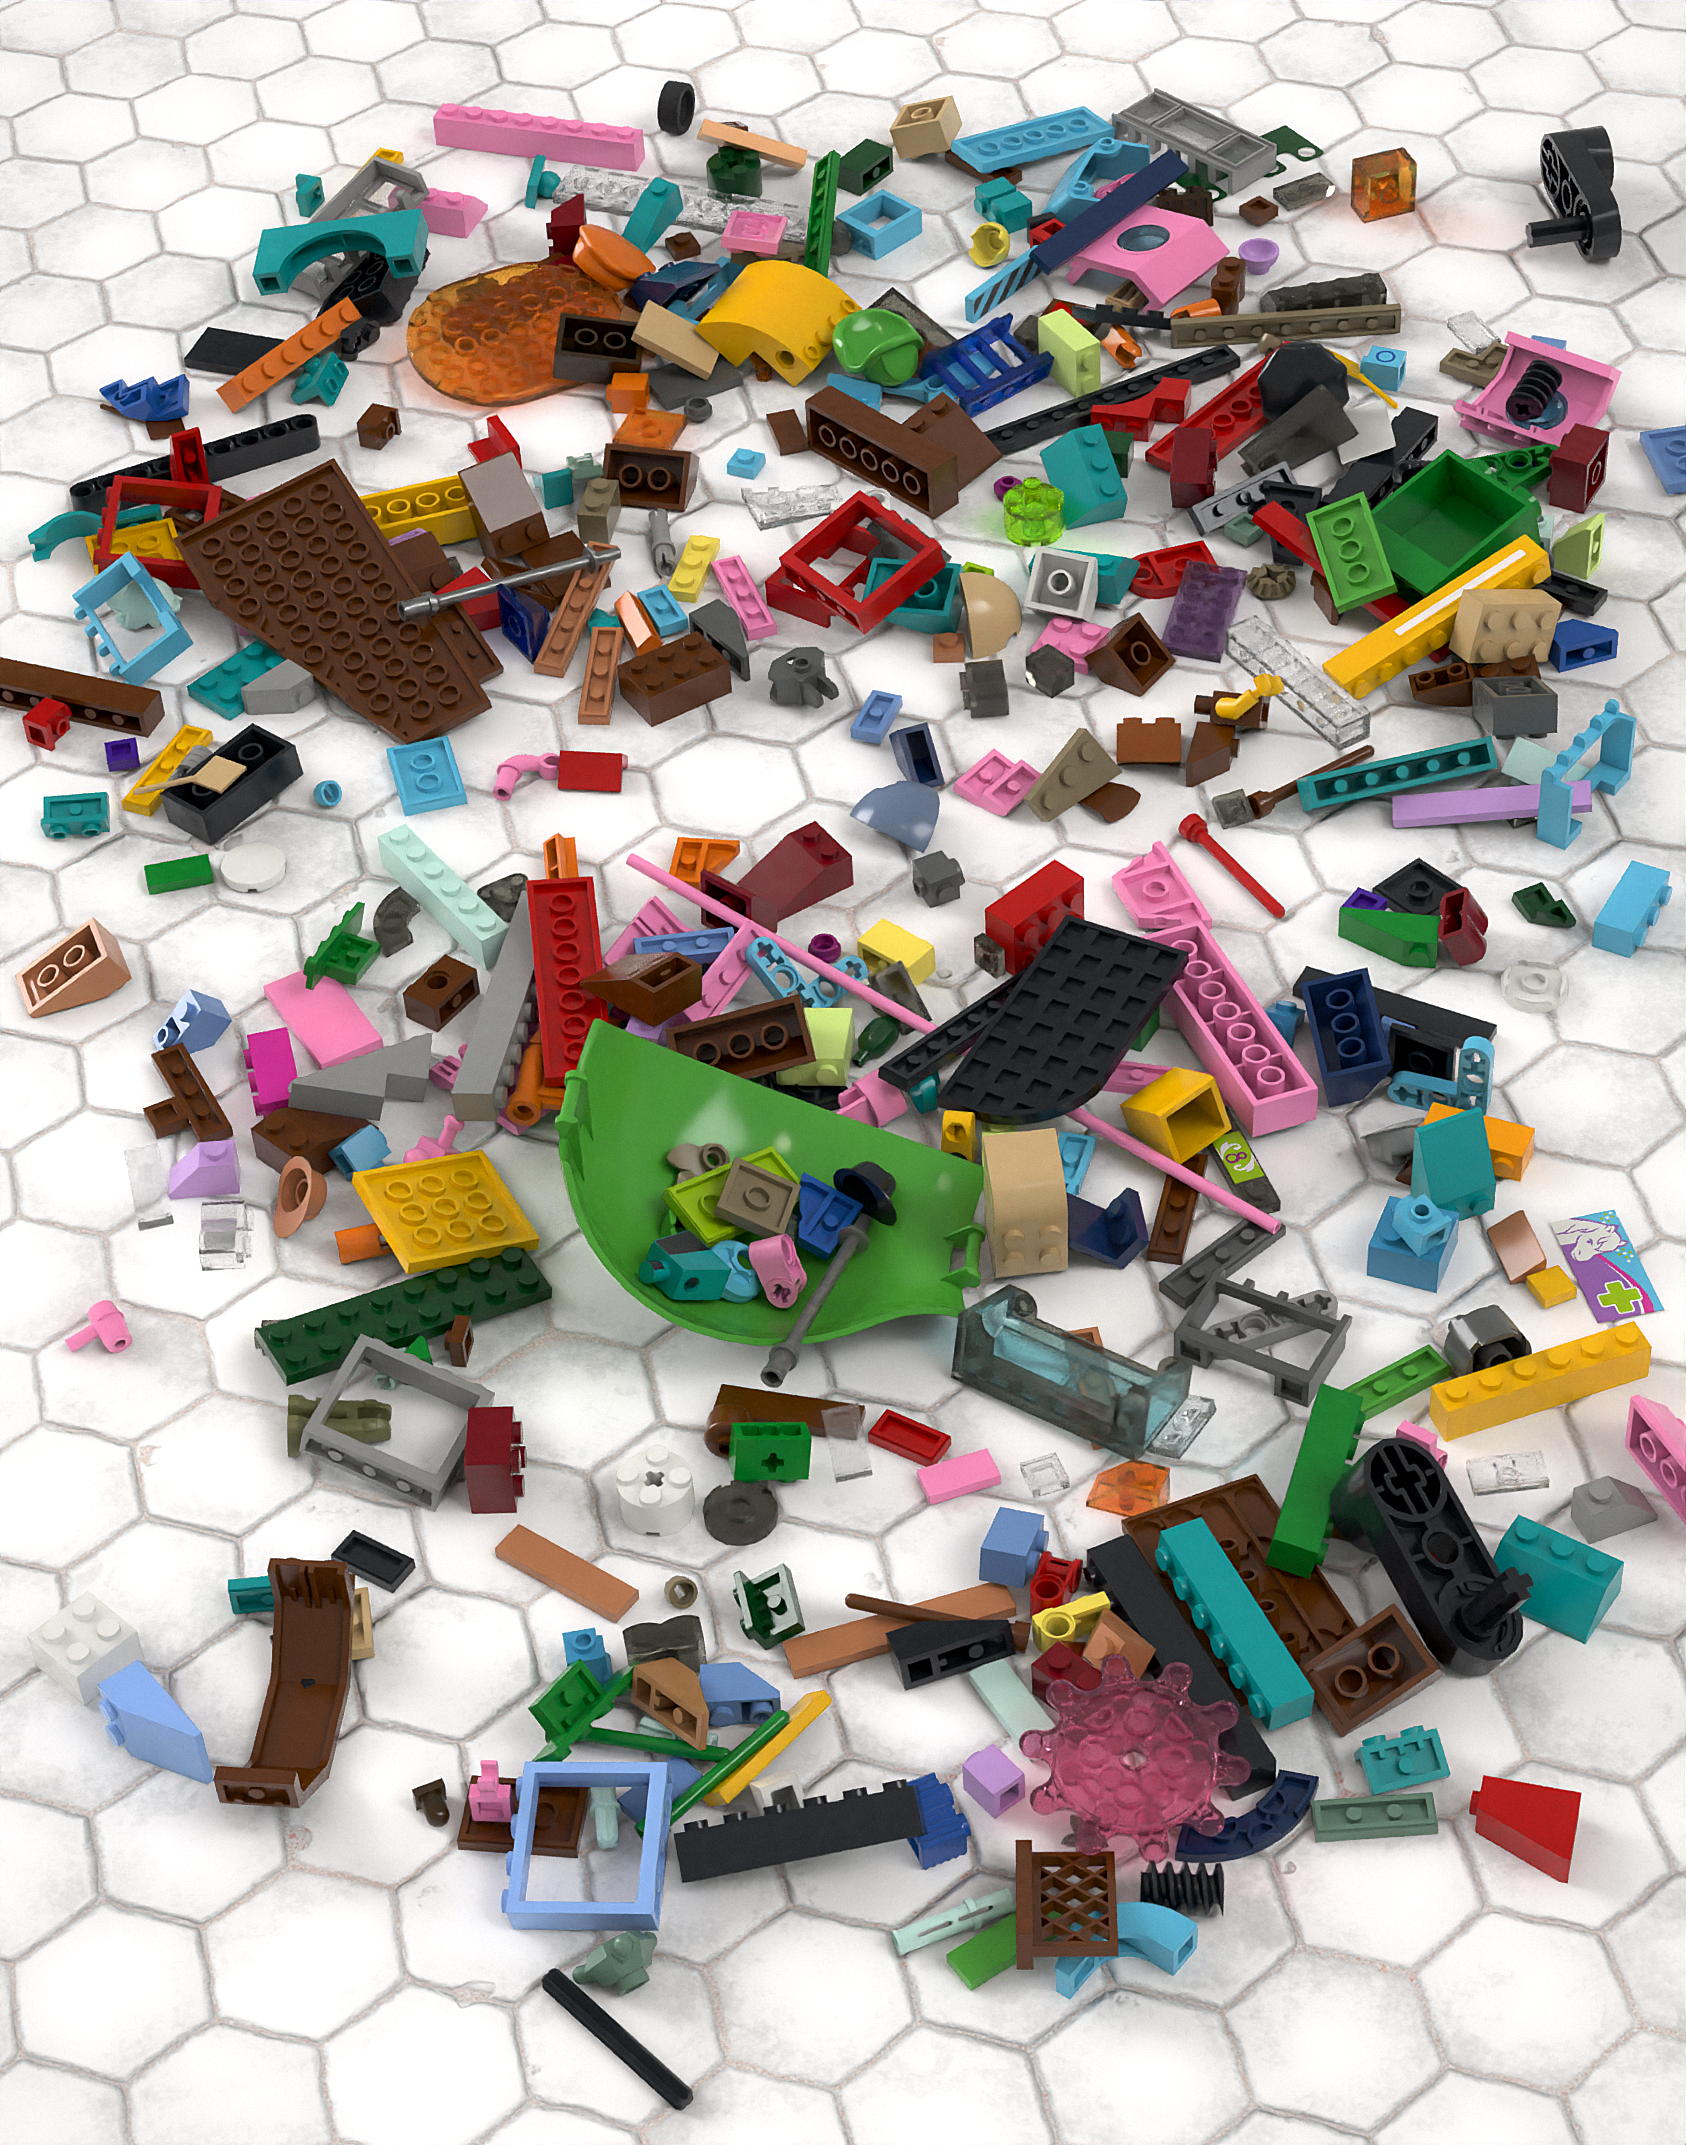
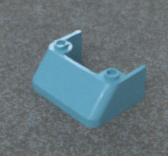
M1111 137L1099 139L1069 166L1041 214L1053 212L1057 220L1065 225L1069 224L1101 200L1093 198L1094 188L1092 184L1097 177L1116 181L1127 174L1138 173L1150 164V145L1114 140Z

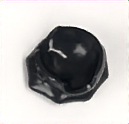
M1295 341L1280 346L1267 358L1257 379L1263 415L1280 426L1288 434L1327 430L1350 399L1347 367L1332 352L1319 343Z

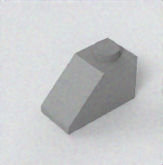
M290 659L285 660L241 688L245 713L248 715L294 713L316 699L313 675Z
M1605 1476L1573 1489L1571 1519L1589 1545L1657 1521V1513L1641 1490L1613 1477Z

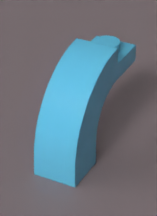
M1144 1902L1117 1903L1118 1956L1059 1957L1054 1967L1056 1972V1991L1070 2000L1099 1966L1119 1957H1136L1147 1960L1174 1976L1197 1949L1198 1924L1164 1906ZM1095 1910L1088 1914V1916L1097 1920L1103 1914ZM1074 1923L1069 1929L1076 1932L1083 1928V1926ZM1097 1934L1089 1938L1091 1941H1108Z

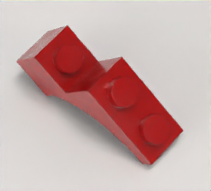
M1162 377L1161 382L1153 391L1137 400L1117 405H1093L1091 409V425L1100 423L1104 431L1134 433V441L1149 442L1155 421L1181 424L1186 420L1191 406V380Z

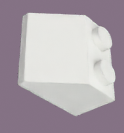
M1037 546L1024 607L1036 612L1050 615L1056 614L1091 623L1098 595V558Z

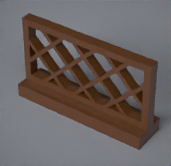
M1015 1840L1017 1970H1034L1033 1957L1118 1956L1114 1851L1032 1852V1840ZM1089 1866H1105L1095 1873L1087 1869ZM1043 1867H1060L1061 1869L1052 1873ZM1074 1875L1082 1880L1072 1884L1066 1879ZM1054 1887L1062 1892L1052 1896L1045 1891ZM1096 1887L1103 1892L1094 1896L1087 1891ZM1076 1899L1082 1902V1904L1074 1908L1068 1905L1067 1902ZM1096 1910L1102 1913L1103 1916L1096 1920L1088 1916V1914ZM1056 1911L1062 1916L1053 1920L1046 1915ZM1074 1922L1083 1926V1928L1076 1932L1067 1927ZM1097 1934L1108 1941H1091L1089 1938ZM1052 1935L1063 1939L1061 1941H1044Z

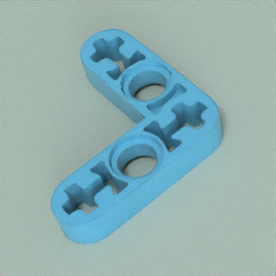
M768 937L756 938L746 948L745 959L748 965L775 1000L788 997L796 989L803 1003H806L809 1008H829L849 993V991L821 975L807 984L779 946ZM764 949L767 955L759 958L756 953ZM855 955L844 957L833 966L843 973L847 969L853 968L856 973L850 977L861 983L867 977L868 971L865 962ZM775 962L777 966L769 972L767 968ZM776 973H783L789 978V988H782L776 983ZM821 982H827L833 987L834 997L828 998L821 993Z
M1480 1036L1469 1037L1465 1040L1459 1055L1457 1082L1409 1071H1399L1393 1075L1387 1090L1388 1095L1394 1102L1400 1105L1429 1111L1432 1103L1435 1102L1462 1110H1469L1479 1106L1483 1115H1486L1492 1094L1494 1046L1486 1038ZM1475 1053H1479V1058H1481L1479 1062H1474ZM1467 1075L1478 1076L1483 1080V1083L1472 1082L1468 1079ZM1431 1092H1439L1445 1095L1447 1100H1439L1433 1097ZM1471 1096H1476L1475 1105L1470 1100Z

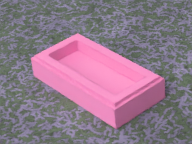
M987 1448L917 1470V1479L930 1506L1001 1484V1475Z

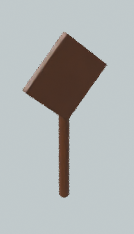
M100 404L101 409L123 416L115 407ZM130 418L145 424L150 440L169 438L171 434L186 430L182 418L167 421H145Z

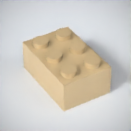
M1463 589L1448 648L1467 663H1499L1535 654L1537 662H1547L1562 603L1542 589Z

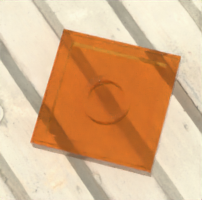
M633 406L613 437L612 444L672 450L688 424L687 416Z

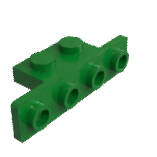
M358 901L351 911L347 910L342 922L332 928L328 939L320 942L315 955L307 958L303 974L307 976V989L313 990L324 976L336 979L343 984L356 985L378 958L381 943L357 936L362 928L365 903Z
M581 1658L572 1662L528 1707V1710L551 1738V1741L532 1761L562 1762L572 1752L569 1746L573 1742L576 1743L585 1738L593 1730L591 1723L595 1719L602 1718L614 1708L615 1705L612 1700L616 1696H622L632 1688L634 1666L640 1663L637 1661L616 1671L601 1686Z

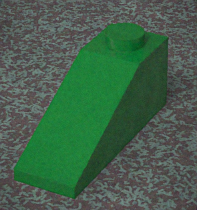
M1340 907L1338 936L1400 965L1436 969L1440 942L1438 926L1441 916Z

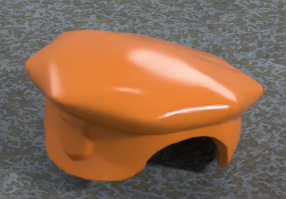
M585 224L580 226V237L574 248L573 260L587 275L603 286L615 292H620L637 283L636 278L648 271L652 274L655 273L656 266L626 238L598 225Z

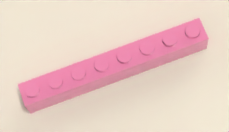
M442 103L433 116L436 145L528 158H535L538 154L546 156V160L633 172H637L645 159L643 130L634 129L629 126L618 127L605 123L558 119L553 116L542 117L529 113L520 114L506 112L505 110L482 109L477 106H459L454 103Z

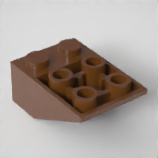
M679 952L629 954L580 981V986L646 1024L655 1027L702 1000V965Z

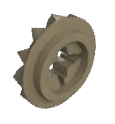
M1262 563L1260 568L1253 567L1251 574L1247 575V586L1253 594L1259 597L1269 599L1287 596L1295 589V572L1288 570L1287 565L1279 567L1276 563L1273 565Z

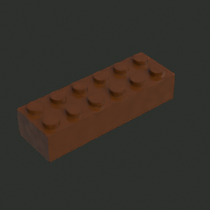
M831 385L805 400L807 440L811 451L873 486L887 490L891 496L933 520L959 503L956 454Z

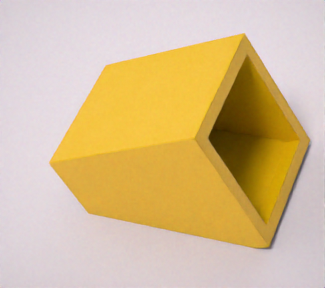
M1173 1067L1120 1104L1128 1129L1151 1148L1180 1165L1232 1129L1215 1078L1209 1074L1179 1067Z

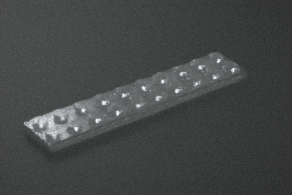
M574 165L552 193L553 203L563 204L577 194L584 193L585 209L593 212L599 211L616 216L630 217L640 195L654 179ZM673 183L679 186L684 209L671 225L722 235L733 210L788 217V223L782 241L806 246L810 207Z

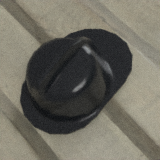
M869 1161L858 1163L850 1169L841 1168L836 1170L833 1175L836 1190L863 1204L861 1213L869 1215L884 1225H895L897 1214L890 1197L896 1189V1182L890 1173Z

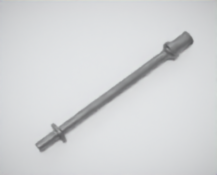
M585 547L582 556L437 596L431 591L421 594V597L399 601L397 603V611L403 621L422 615L431 617L437 614L440 607L584 568L590 574H595L599 569V564L620 559L621 551L618 547L595 553L592 547Z
M860 1215L855 1225L843 1227L839 1232L838 1242L841 1245L840 1250L785 1342L775 1344L769 1352V1361L761 1372L763 1373L760 1374L762 1382L768 1387L778 1388L781 1386L788 1371L796 1367L799 1362L797 1349L853 1254L857 1255L865 1252L868 1248L870 1238L866 1232L872 1224V1218L869 1215Z

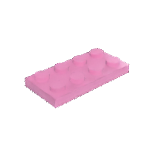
M733 210L722 234L721 247L727 248V251L731 253H744V250L753 251L755 255L760 257H771L772 254L777 255L787 229L788 217Z

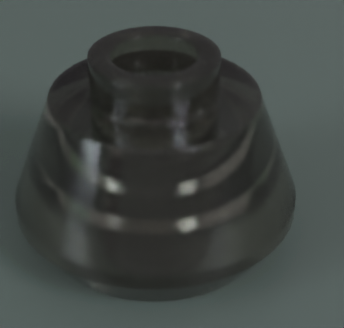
M839 219L833 222L830 250L831 256L838 257L842 254H847L853 245L852 233Z

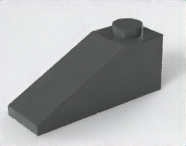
M716 599L689 613L690 634L698 631L730 663V670L745 682L751 680L749 655L736 611L732 607H728L720 599Z

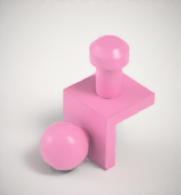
M453 1114L447 1115L443 1121L445 1127L439 1139L421 1136L416 1148H412L405 1153L403 1163L462 1153L453 1147L452 1143L457 1132L463 1130L465 1126L464 1121H456V1117Z

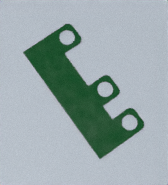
M1286 125L1260 136L1277 144L1276 156L1288 151L1301 161H1309L1323 154V150ZM1309 147L1315 150V154L1304 157L1298 154V150ZM1231 149L1217 155L1234 164L1246 158V156ZM1276 160V165L1279 169L1276 172L1264 175V177L1269 178L1286 171L1287 167ZM1201 162V170L1194 174L1188 170L1185 175L1175 181L1184 189L1185 186L1202 185L1205 186V190L1212 189L1218 191L1219 196L1212 199V203L1227 196L1225 191L1208 180V165ZM1221 171V180L1227 178L1228 174Z

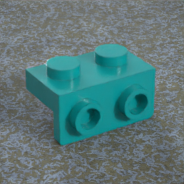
M331 351L319 358L314 356L303 365L304 370L295 381L296 386L290 396L297 405L317 395L321 397L328 407L334 405L349 375V371L344 362Z
M107 792L43 797L44 818L40 819V826L46 837L64 839L69 835L76 834L93 837L100 835L101 832H110V804Z

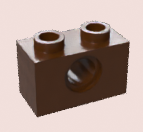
M445 954L403 992L406 1017L438 1033L480 994L477 969Z

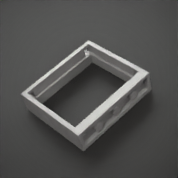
M360 1334L303 1429L299 1451L435 1512L464 1462L467 1421L436 1475L324 1426L325 1421L360 1363L467 1411L469 1407H492L495 1393L486 1389L481 1384L472 1383L458 1377L447 1369L438 1368L424 1362L413 1354L404 1353L388 1346L379 1339H373Z

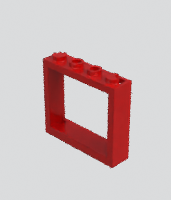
M114 475L112 487H107L106 505H108V508L103 507L101 524L104 525V528L98 529L97 546H100V549H95L93 555V564L98 565V574L124 555L111 553L121 502L159 504L160 506L206 510L204 523L221 515L222 486ZM135 556L145 566L151 577L164 581L170 587L201 590L183 560Z
M860 490L779 557L787 579L864 635L946 566L941 553L943 548L935 538L931 537L929 539L922 534L915 524L911 523L909 525L902 520L895 510L889 511L883 507L876 497H869ZM868 517L918 554L860 603L809 565L864 518Z

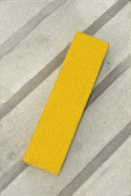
M184 724L121 801L123 810L151 817L163 803L160 793L165 789L135 795L133 790L166 782L194 746L201 745L206 748L213 741L212 731Z
M820 1690L807 1693L787 1712L790 1716L788 1724L703 1797L707 1805L717 1806L730 1803L832 1704L833 1700L827 1692Z

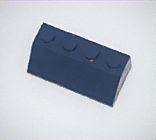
M1368 968L1300 983L1329 1108L1364 1100L1392 1069Z

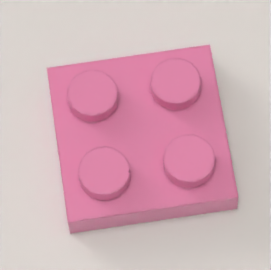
M1055 614L1031 648L1030 660L1088 675L1091 667L1083 657L1111 628Z

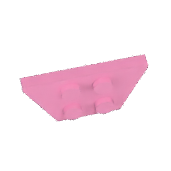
M1161 840L1152 844V851L1144 858L1140 855L1137 856L1128 867L1122 868L1112 876V887L1138 928L1169 929L1201 920L1208 930L1212 929V918Z

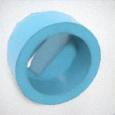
M333 780L322 781L314 788L313 796L315 801L322 806H334L340 802L342 791L337 782Z

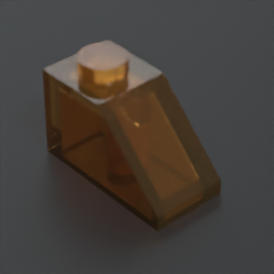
M1132 1459L1103 1471L1095 1479L1086 1500V1507L1129 1518L1166 1505L1170 1499V1468Z

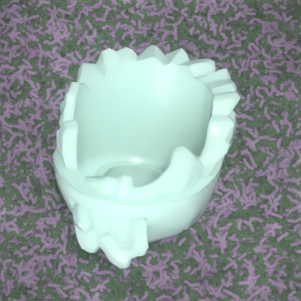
M152 577L174 613L180 612L179 608L182 604V597L175 595L170 586L164 581ZM135 580L131 581L106 601V604L116 611L114 616L116 622L120 623L127 630H137L146 624L157 628L160 624L157 618L158 613Z

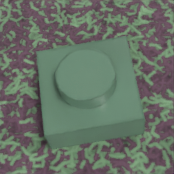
M1245 511L1224 525L1225 536L1247 547L1267 532L1252 522L1253 515Z

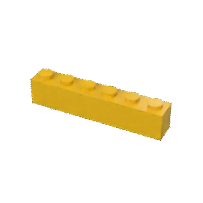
M1635 1321L1433 1385L1431 1386L1429 1417L1444 1441L1448 1442L1648 1377L1652 1346Z

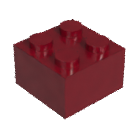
M1575 423L1570 432L1563 435L1558 450L1552 451L1549 459V467L1552 468V475L1547 483V492H1550L1549 505L1584 514L1605 482L1610 432Z
M1175 427L1170 473L1172 508L1189 509L1215 495L1216 481H1214L1215 472L1218 470L1219 455L1217 453L1218 442L1217 440H1212V429Z
M514 1406L468 1408L464 1471L472 1514L517 1513L518 1497L525 1496L524 1475H520L521 1468L527 1467L526 1446H520V1444H523L522 1421H516Z

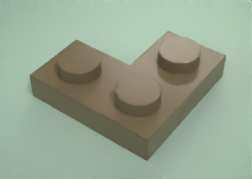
M1493 341L1480 356L1453 348L1440 361L1439 372L1475 383L1481 387H1487L1498 374L1509 346Z

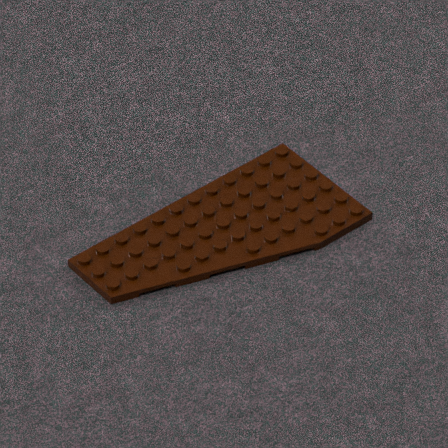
M334 458L172 539L175 547L214 609L284 660L290 659L313 675L314 682L400 745L433 739L492 708L486 693L435 615L431 617L422 615L407 621H403L399 617L397 603L421 597V592Z

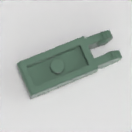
M591 452L584 453V456L575 458L573 456L566 457L567 468L571 469L573 481L603 476L602 464L593 459Z

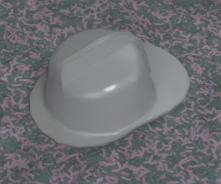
M1415 1118L1396 1123L1364 1135L1360 1139L1366 1141L1375 1160L1387 1161L1391 1166H1401L1405 1164L1407 1156L1413 1154L1415 1129L1418 1128V1125L1425 1118Z

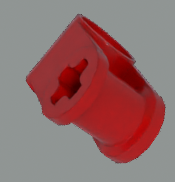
M1046 1550L1042 1553L1037 1571L1030 1583L1031 1618L1045 1609L1056 1608L1070 1603L1073 1594L1077 1591L1080 1584L1083 1560L1077 1558L1074 1561L1052 1556V1553Z

